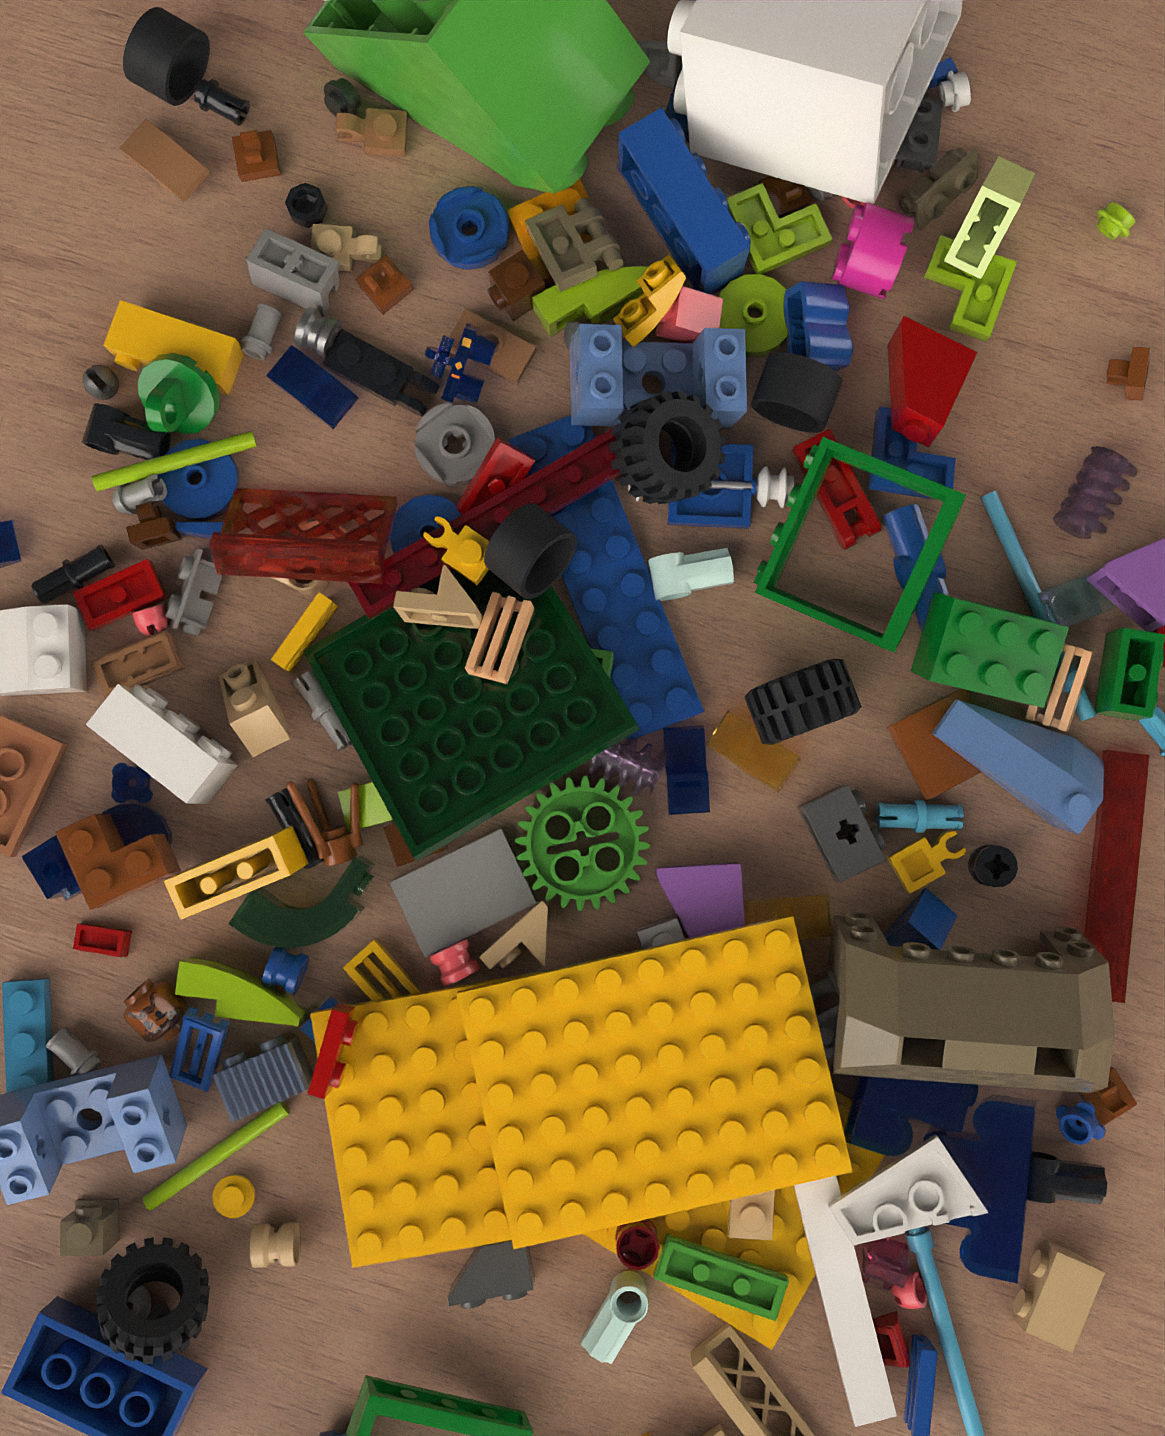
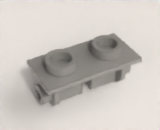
M202 549L194 550L192 556H184L178 573V578L184 581L179 595H171L165 617L171 619L169 628L177 629L179 622L185 624L183 632L199 636L201 629H206L213 602L199 598L200 592L202 590L216 595L226 569L222 566L224 559L208 554L206 560L200 559L203 552Z

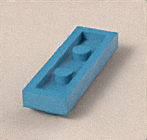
M50 978L2 982L6 1093L52 1082L53 1056L52 1051L46 1048L47 1043L52 1038Z

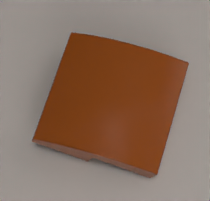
M960 688L887 727L925 800H929L981 773L975 766L931 734L955 699L975 705L965 689Z

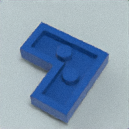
M880 406L875 413L871 456L953 489L956 458L916 452L917 442L910 441L904 435L892 430L891 408ZM869 473L868 489L932 499Z

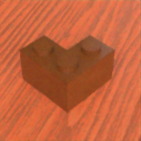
M93 814L55 832L89 910L106 907L181 872L165 834L149 835L124 846L111 814Z

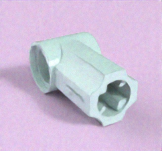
M728 547L690 555H684L681 552L669 553L648 560L656 601L658 599L660 601L678 599L691 595L692 591L734 583L733 564Z
M623 1271L614 1277L610 1285V1292L581 1338V1346L588 1351L590 1356L602 1363L608 1362L612 1364L635 1324L646 1316L648 1310L647 1284L639 1273ZM625 1291H632L640 1296L633 1303H625L618 1298Z

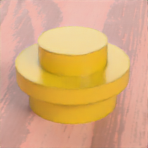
M232 1174L225 1176L216 1184L213 1190V1205L222 1216L239 1218L245 1215L255 1202L254 1186L249 1179L242 1175Z

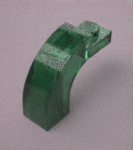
M362 855L355 856L331 893L322 902L313 907L289 905L263 887L250 891L228 924L257 942L275 947L296 948L323 941L348 927L365 909L364 906L352 898L355 894L361 897L374 879L370 871L375 864Z

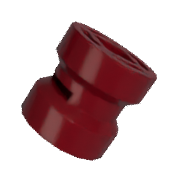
M650 1219L617 1226L615 1234L616 1250L622 1264L635 1270L646 1269L651 1266L659 1253L657 1230Z

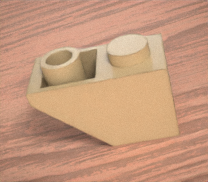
M256 658L243 664H236L229 668L227 672L219 675L229 724L252 757L290 739L284 714Z

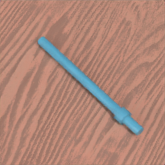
M997 491L982 496V502L1033 616L1055 622ZM1063 651L1057 665L1058 672L1065 654ZM1073 661L1063 693L1068 692L1070 694L1077 673ZM1084 686L1076 707L1080 721L1097 715Z
M924 1226L905 1232L910 1252L915 1253L967 1436H985L931 1249L934 1247L930 1228Z

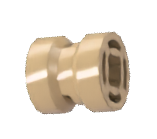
M284 1222L279 1229L271 1227L268 1223L253 1225L250 1237V1259L253 1268H267L271 1263H276L277 1259L283 1267L298 1265L301 1250V1234L298 1222Z

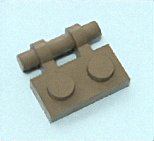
M587 198L576 202L575 209L577 213L571 216L567 214L563 205H559L525 220L527 232L560 292L598 276L595 264L597 260L605 262L610 271L618 270L623 265V260L619 254L620 246L613 235L607 233L603 226L605 223L604 217L600 210L593 207ZM583 232L590 234L592 241L584 244L579 234Z

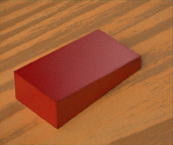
M77 923L73 949L114 957H127L132 931Z

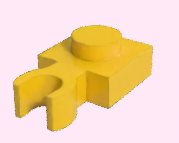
M435 517L434 520L445 528V532L439 538H433L424 532L425 539L434 547L447 549L441 560L472 583L478 585L489 570L484 563L485 551L489 541L467 525L464 526L458 535L453 532L450 524L444 518Z
M956 831L942 833L931 846L926 837H920L886 857L906 893L911 894L946 874L940 863L943 860L957 859L965 854L966 848L960 847L952 853L946 848V841L950 837L957 835Z

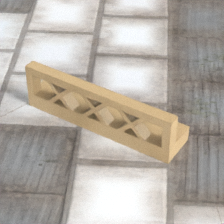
M726 1323L690 1352L693 1369L744 1436H817L732 1325ZM727 1338H730L738 1348L737 1365L719 1363L711 1351ZM744 1358L748 1361L751 1367L743 1366ZM727 1373L736 1374L735 1383ZM742 1375L760 1377L764 1383L763 1399L749 1398L742 1394L740 1391ZM770 1392L777 1401L769 1400ZM754 1408H761V1416L757 1414ZM768 1409L784 1411L789 1415V1433L770 1431L766 1425ZM796 1426L802 1432L803 1435L795 1434Z

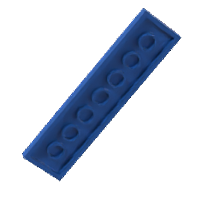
M570 415L510 438L509 443L532 455L535 459L533 466L525 477L527 478L591 441L595 436L591 426L571 425ZM611 480L551 516L577 537L575 554L569 566L562 574V578L590 648L613 651L614 659L610 680L640 729L626 737L627 742L702 714L704 710L660 599L657 601L655 599L651 576L614 483Z

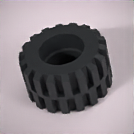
M683 391L665 392L630 406V410L624 411L618 419L621 423L614 425L611 433L616 437V441L609 443V452L615 453L616 460L611 461L613 470L619 469L621 476L617 478L622 486L630 485L628 493L633 497L643 496V502L649 504L658 502V505L698 496L700 492L707 491L712 486V480L718 479L722 471L717 466L725 463L726 454L721 452V446L726 445L725 436H720L718 429L722 427L719 418L713 420L711 417L712 408L708 404L700 406L701 398L694 394L686 397V392ZM661 429L670 435L675 444L676 462L674 468H671L664 461L660 453L659 434Z
M835 658L769 681L751 689L745 696L761 742L766 745L779 743L854 715L862 707L844 659Z
M154 1237L144 1239V1247L137 1248L135 1242L126 1247V1255L124 1257L117 1253L111 1259V1269H104L100 1277L101 1287H97L96 1295L98 1323H100V1331L104 1340L108 1339L110 1341V1348L116 1354L120 1350L124 1351L126 1360L134 1362L136 1356L143 1357V1364H153V1357L162 1355L163 1361L173 1358L174 1350L178 1348L182 1353L189 1347L190 1339L192 1337L196 1339L201 1332L202 1322L206 1321L208 1313L209 1276L207 1269L201 1268L202 1259L197 1253L192 1256L189 1255L188 1245L181 1242L179 1247L175 1248L171 1238L164 1237L162 1244H154ZM161 1281L173 1286L180 1295V1302L171 1313L162 1318L154 1320L142 1319L134 1315L127 1307V1300L132 1292L145 1283Z

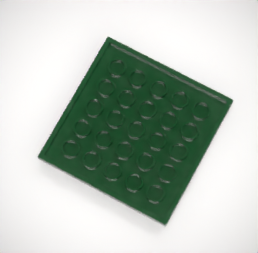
M491 570L487 571L478 585H475L457 571L451 572L475 603L482 616H484L492 592L499 593L504 598L508 596L515 597L519 602H523V600L532 602L534 611L508 684L474 676L466 671L465 666L479 629L404 622L393 606L372 619L368 618L365 614L303 651L411 855L417 861L640 730L634 717L552 586L536 598L525 599ZM440 579L424 589L430 590L437 595ZM501 608L499 611L492 634L490 636L488 645L486 647L483 659L480 664L481 667L483 666V663L485 661L487 652L489 650L503 608ZM514 611L493 670H499L519 612Z

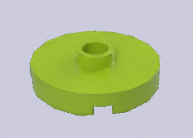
M747 274L730 281L719 294V297L723 298L720 328L745 329V351L747 357L764 356L777 350L784 343L789 332L784 317V296L787 289L776 279L762 274ZM757 308L762 316L752 318L749 316L748 310Z

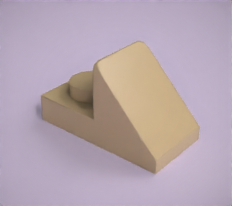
M446 565L442 567L437 595L423 588H414L411 592L396 591L393 607L404 622L479 629L483 616Z
M544 898L479 956L489 969L493 968L497 963L504 968L522 952L517 947L521 942L545 966L549 904Z

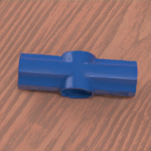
M918 504L896 509L882 517L896 556L893 559L895 574L903 590L929 535ZM940 554L915 609V615L921 632L923 631L934 591L949 595L944 581L947 572L942 554Z

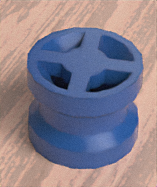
M276 945L266 964L262 984L269 987L278 985L284 987L286 993L295 995L305 976L310 957L303 953L298 955L290 954L287 952L286 947Z

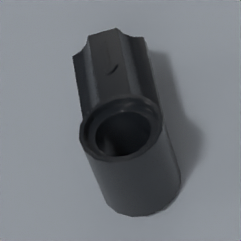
M94 403L82 443L104 453L119 455V452L149 460L164 456L170 450L171 432L152 431L145 421L131 418L129 414L114 407Z
M1036 1151L1020 1152L1016 1189L1018 1197L1039 1203H1054L1055 1199L1094 1204H1101L1103 1198L1106 1197L1107 1180L1105 1168L1101 1165L1060 1160L1056 1156Z

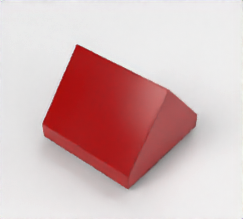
M895 1311L872 1318L884 1365L901 1368L911 1366L910 1351L898 1312Z

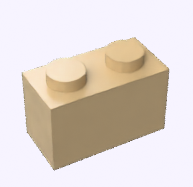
M1044 1240L1041 1250H1036L1031 1258L1029 1265L1030 1277L1025 1289L1019 1290L1015 1297L1013 1318L1024 1332L1073 1353L1105 1272L1092 1260Z

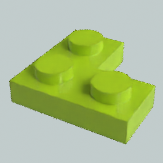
M763 183L726 198L729 204V214L735 223L741 222L749 233L751 244L748 259L755 274L763 275L831 245L832 236L816 203L779 219Z
M940 235L936 241L923 278L961 291L948 328L986 342L993 331L1017 262L994 254L980 279L944 262L954 239Z

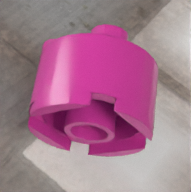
M856 203L849 221V231L846 238L850 243L849 245L841 243L835 259L832 279L837 280L838 285H843L844 287L885 300L886 292L891 290L907 249L905 242L902 241L906 232L912 233L914 218L870 203H865L864 206Z

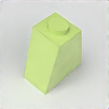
M998 156L944 262L981 279L1018 211L1035 173Z

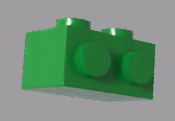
M1124 627L1106 633L1094 707L1096 714L1132 721L1153 718V711L1158 701L1157 685L1159 672L1164 661V634Z

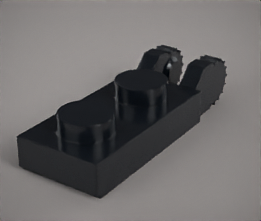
M343 329L322 363L324 368L385 402L393 406L397 404L420 417L424 416L427 408L420 400L403 393L408 383L432 395H436L440 388L432 379L418 371H414L413 367Z

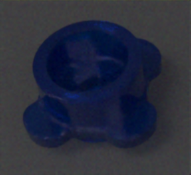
M118 763L113 767V791L111 796L115 802L125 803L127 800H137L139 803L145 804L152 799L153 792L150 789L151 775L139 766H128L126 763ZM131 779H134L136 781V785L134 787H131L129 785Z

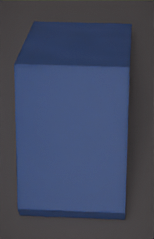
M924 888L883 935L889 946L903 947L904 943L916 942L925 944L930 949L941 950L958 915L929 889Z

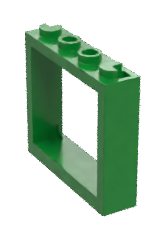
M822 437L819 446L813 444L810 454L806 456L803 468L808 469L802 485L796 483L789 495L786 506L791 508L785 524L779 522L772 534L770 545L774 546V550L768 562L762 560L758 566V573L753 582L758 585L755 593L896 653L965 502L966 494ZM832 459L943 503L884 634L776 588Z
M365 1375L345 1436H370L376 1415L470 1436H532L534 1431L525 1411Z

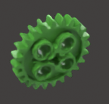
M583 776L580 787H575L571 778L567 777L566 790L560 791L554 783H551L550 789L553 796L547 798L538 792L536 796L541 806L538 809L531 806L525 807L526 811L533 817L531 822H518L521 828L528 831L527 836L515 839L516 843L526 845L527 851L516 856L517 860H529L530 866L522 874L523 876L536 874L538 879L532 887L533 890H537L544 885L549 888L545 898L546 901L551 900L556 894L561 895V908H565L570 899H576L577 909L582 911L585 900L591 899L594 908L598 910L600 907V897L604 895L612 904L616 903L613 891L618 888L628 894L630 891L624 881L627 878L639 881L641 878L633 868L635 865H647L648 863L644 858L638 856L639 850L650 848V844L639 841L638 836L647 832L649 828L647 826H636L635 823L643 814L642 810L630 813L627 808L633 801L632 796L619 801L617 796L620 787L617 785L607 793L604 791L605 781L602 778L595 788L589 786L587 776ZM595 806H602L609 811L610 823L603 830H594L587 824L586 815ZM555 815L565 817L570 824L569 834L563 839H554L547 833L546 824ZM579 831H584L586 837H594L611 832L619 833V838L616 840L589 846V853L586 855H581V851L576 848L555 854H548L546 851L549 846L575 841ZM604 847H612L619 854V863L612 870H603L596 864V854ZM570 856L578 862L579 872L574 878L565 880L557 875L555 864L559 858Z

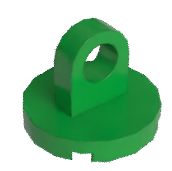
M176 353L158 355L141 371L138 379V395L145 408L146 421L152 431L178 432L182 434L199 433L211 424L220 409V393L214 378L207 370L203 373L200 368L195 366L197 362L188 356Z

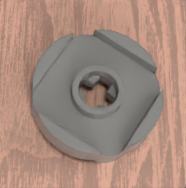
M443 403L432 408L422 417L416 430L417 434L414 445L416 457L428 476L435 481L444 483L448 487H458L470 484L495 442V434L488 418L476 407ZM453 435L456 439L463 436L466 439L463 443L464 450L461 453L457 454L455 451L448 453L445 450L449 446L446 440L449 436Z

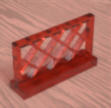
M237 488L221 531L213 532L209 543L217 574L382 584L385 575L384 558L398 506L396 496ZM244 503L263 505L248 514L242 509ZM291 505L303 507V509L289 516L282 511ZM329 508H341L344 510L330 518L322 513ZM370 510H384L383 514L370 521L363 515ZM271 515L279 520L264 529L257 524ZM312 517L319 522V524L305 531L298 526V524ZM353 519L360 525L347 533H344L339 528V526ZM249 528L254 534H240L238 532ZM287 530H289L291 533H293V534L295 535V536H277V535H279V534H281V533H283V532H285V531H287ZM330 532L336 539L318 537ZM370 534L377 541H366L360 539Z

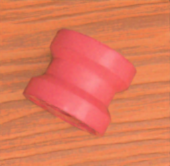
M467 938L429 956L432 964L437 965L442 973L440 981L443 987L455 983L481 969L478 961L472 959L468 952L470 944Z

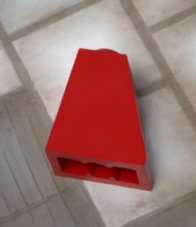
M903 316L887 345L892 430L904 435L910 441L918 442L929 448L944 427L978 352Z

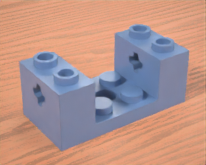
M579 324L569 345L571 425L614 426L621 423L618 419L624 411L630 410V406L665 392L673 393L675 391L686 392V397L694 394L701 398L700 406L708 404L712 408L711 417L713 420L719 418L722 425L721 429H730L747 412L745 329L704 328L693 343L639 342L633 348L628 341H622L621 325ZM647 375L657 377L661 381L662 392L655 395L647 393L642 387V378Z
M162 1054L1 1094L0 1189L6 1204L10 1205L49 1195L62 1165L125 1150L133 1173L175 1163L187 1123ZM92 1108L101 1114L102 1119L99 1121L86 1120L82 1116L81 1110Z

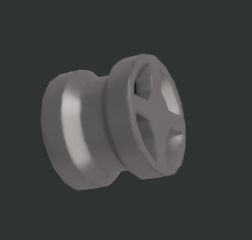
M308 307L298 322L294 343L301 348L311 347L316 350L319 356L326 358L342 330V322L335 317L328 319L322 317L319 310Z

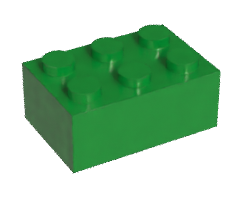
M934 591L910 672L932 682L1044 708L1069 627L1046 619Z

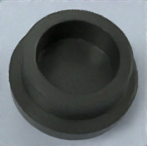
M339 78L337 81L330 80L324 85V102L334 116L337 113L357 115V108L361 106V99L357 90L349 81Z

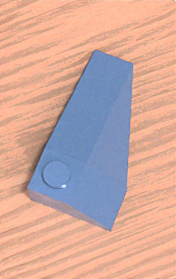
M956 699L931 733L1055 828L1080 834L1103 801L1104 761L1073 737Z

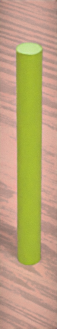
M253 431L92 475V482L98 492L141 480L152 474L166 473L257 447Z
M284 1101L274 1104L147 1193L142 1198L146 1208L150 1211L154 1210L288 1116L290 1109Z

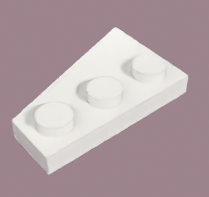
M936 1134L828 1204L829 1209L853 1246L903 1234L907 1230L932 1224L936 1226L949 1223V1220L988 1213Z

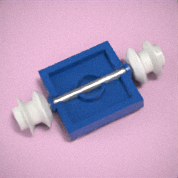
M672 441L670 453V467L674 468L676 462V448L674 442ZM726 444L721 446V452L726 454L725 463L717 466L722 471L718 479L712 480V486L707 491L700 492L698 496L668 503L667 525L749 529L751 495L756 494V498L762 507H765L769 499L777 500L780 508H784L785 500H788L794 487V476L787 475L786 467L782 468L779 475H771L768 467L765 466L758 474L756 481V478H752L753 445Z

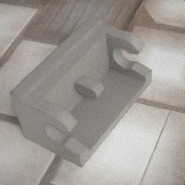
M267 228L264 229L246 260L252 285L305 309L308 307L319 310L323 317L329 309L328 296L330 290L337 292L339 288V261Z

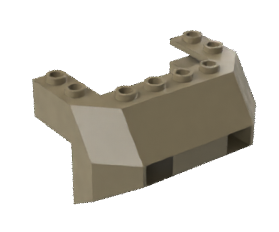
M849 911L845 913V916L833 915L828 963L840 990L832 1074L1084 1093L1107 1088L1115 1038L1109 962L1080 930L1071 927L1060 926L1056 927L1055 931L1040 930L1039 938L1050 952H1039L1036 954V957L1019 956L1017 952L1007 949H994L992 954L976 953L971 948L957 945L949 946L947 950L930 949L929 946L916 942L904 943L903 947L889 946L875 918H871L869 914Z

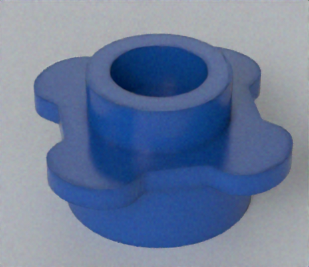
M1080 1101L1078 1105L1070 1107L1062 1104L1056 1109V1117L1060 1120V1132L1068 1141L1074 1144H1086L1092 1137L1100 1140L1104 1137L1106 1129L1098 1122L1094 1113L1095 1107L1088 1101Z

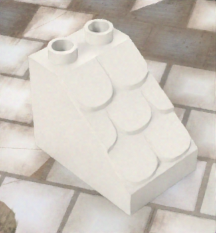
M680 0L671 17L667 44L670 53L682 56L683 68L675 88L674 110L676 113L687 116L690 152H696L703 157L874 205L938 63L961 17L963 0Z

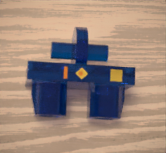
M466 324L456 355L450 353L455 339L447 335L442 336L439 348L426 347L424 355L434 360L430 373L432 376L442 378L446 365L452 366L441 397L442 400L451 403L454 402L455 398L471 402L478 401L485 380L464 372L468 358L490 366L497 345L496 342L477 333L479 327Z

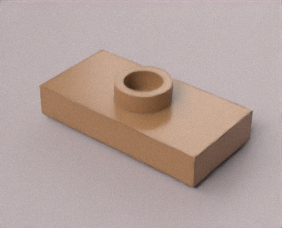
M466 308L446 342L447 348L516 385L520 382L537 351L535 345ZM464 337L472 340L469 348L461 345Z
M164 630L90 661L105 699L117 684L131 688L135 684L143 687L185 669L169 630Z

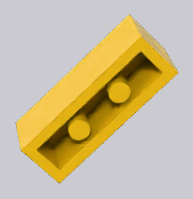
M122 300L118 303L103 344L115 356V363L134 371H138L140 366L145 367L158 355L176 353L188 356L197 362L195 366L200 368L203 373L207 370L214 378L219 393L228 396L244 356L241 350L242 346L236 338Z
M291 825L185 869L164 880V883L180 919H184L290 876L309 863Z

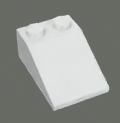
M66 604L0 610V696L87 692L85 621L80 609Z

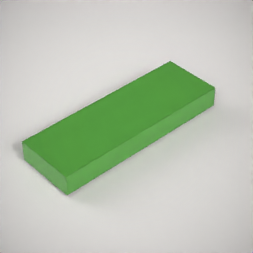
M666 1234L653 1273L656 1280L773 1321L777 1319L789 1282V1278L785 1274L670 1234Z

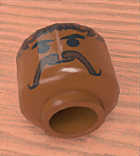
M147 979L124 1000L127 1006L124 1011V1019L146 1042H153L161 1037L168 1042L180 1032L183 1022L182 1018L187 1012L188 1005L180 995H175V989L166 980H158L153 983L150 979Z

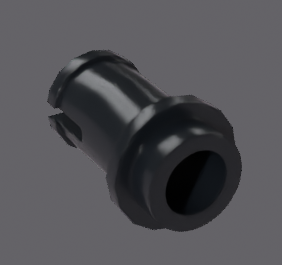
M203 79L196 88L194 101L199 104L201 110L207 112L210 109L234 122L237 126L242 125L245 121V118L240 115L241 113L232 109V107L247 115L250 108L249 101L219 87L218 81L214 79L210 81Z

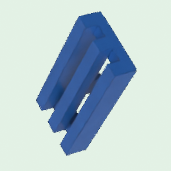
M190 1006L183 1018L169 1076L208 1092L214 1083L213 1074L216 1073L230 1022L221 1019L219 1024L213 1022L214 1015L206 1013L204 1017L197 1016L198 1009ZM196 1028L199 1029V1034L189 1073L183 1071L193 1029ZM209 1034H212L213 1039L203 1077L200 1078L198 1075Z
M913 1334L904 1421L908 1423L907 1427L911 1430L912 1436H930L938 1352L927 1336Z

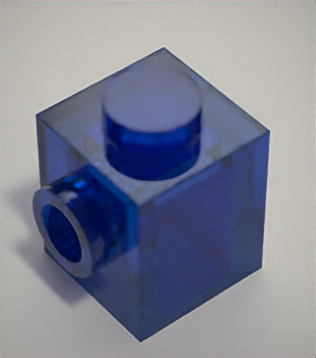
M57 835L21 856L47 899L63 897L67 901L82 893Z

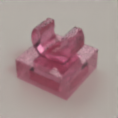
M889 1238L862 1243L863 1282L868 1283L871 1277L883 1281V1289L889 1290L894 1285L904 1288L910 1277L908 1244Z

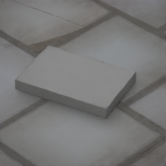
M502 828L389 882L424 957L430 956L538 903L526 877L522 874L523 871Z

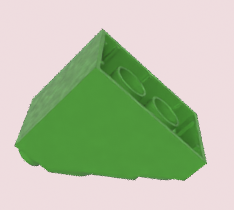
M326 0L303 31L336 69L384 98L399 110L407 111L409 118L470 154L477 161L497 172L513 185L555 194L557 191H562L572 186L583 175L588 165V156L585 154L586 150L603 127L614 124L629 111L635 99L632 87L651 62L607 0Z

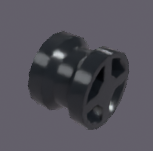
M983 845L975 849L970 855L968 870L972 878L979 884L991 887H1004L1010 884L1016 877L1018 863L1016 857L1009 849L998 845Z

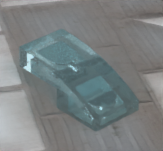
M1088 575L1037 594L1047 620L1064 626H1070L1115 609L1117 606L1086 580Z

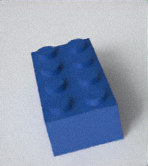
M661 107L619 132L617 169L692 288L713 295L726 287L730 281L743 275L751 239L745 226L741 222L735 223L729 214V204L722 190L719 187L713 188L706 177L707 170L701 157L696 152L691 154L684 143L685 135L679 122L675 118L669 119Z
M56 1296L38 1313L1 1394L88 1436H177L208 1368L173 1352V1358L163 1361L162 1355L153 1357V1364H143V1357L136 1356L134 1362L126 1360L124 1351L120 1350L116 1354L110 1348V1341L108 1339L104 1340L100 1331V1323H98V1315Z

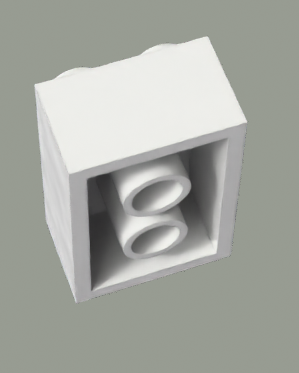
M117 684L86 725L185 803L209 804L238 767V764L229 758L233 752L217 739L212 738L209 740L199 735L197 732L201 727L183 713L177 715L173 711L167 710L165 707L169 702L151 688L145 690L137 684L133 688Z

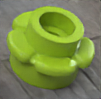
M1110 202L1104 210L1099 209L1097 211L1099 222L1096 224V227L1103 235L1111 240H1115L1118 236L1129 237V229L1135 224V219L1126 209L1117 203Z

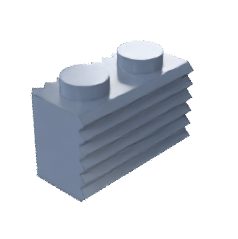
M281 1034L261 1043L262 1052L247 1057L245 1051H242L221 1061L223 1069L213 1074V1078L232 1122L309 1089L313 1072L306 1054L303 1052L300 1039L297 1036L286 1041L284 1035Z

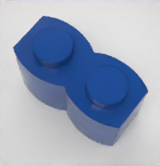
M801 281L785 291L784 317L789 330L787 353L811 358L828 366L835 372L850 365L853 343L846 326L850 304L843 285Z

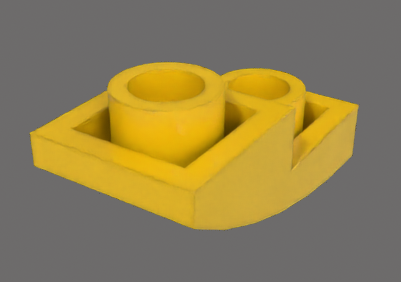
M669 254L661 261L652 263L645 270L644 275L636 280L644 293L639 298L626 303L620 313L613 318L616 325H621L623 336L633 348L665 316L686 279V276Z

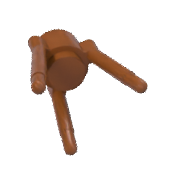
M312 779L307 780L306 783L311 795L310 797L322 828L320 832L295 783L292 781L287 782L286 786L292 800L316 844L319 858L324 859L325 865H337L356 858L357 852L355 847L363 845L360 834L358 783L353 782L351 784L350 832H346L345 825L330 826L315 782Z

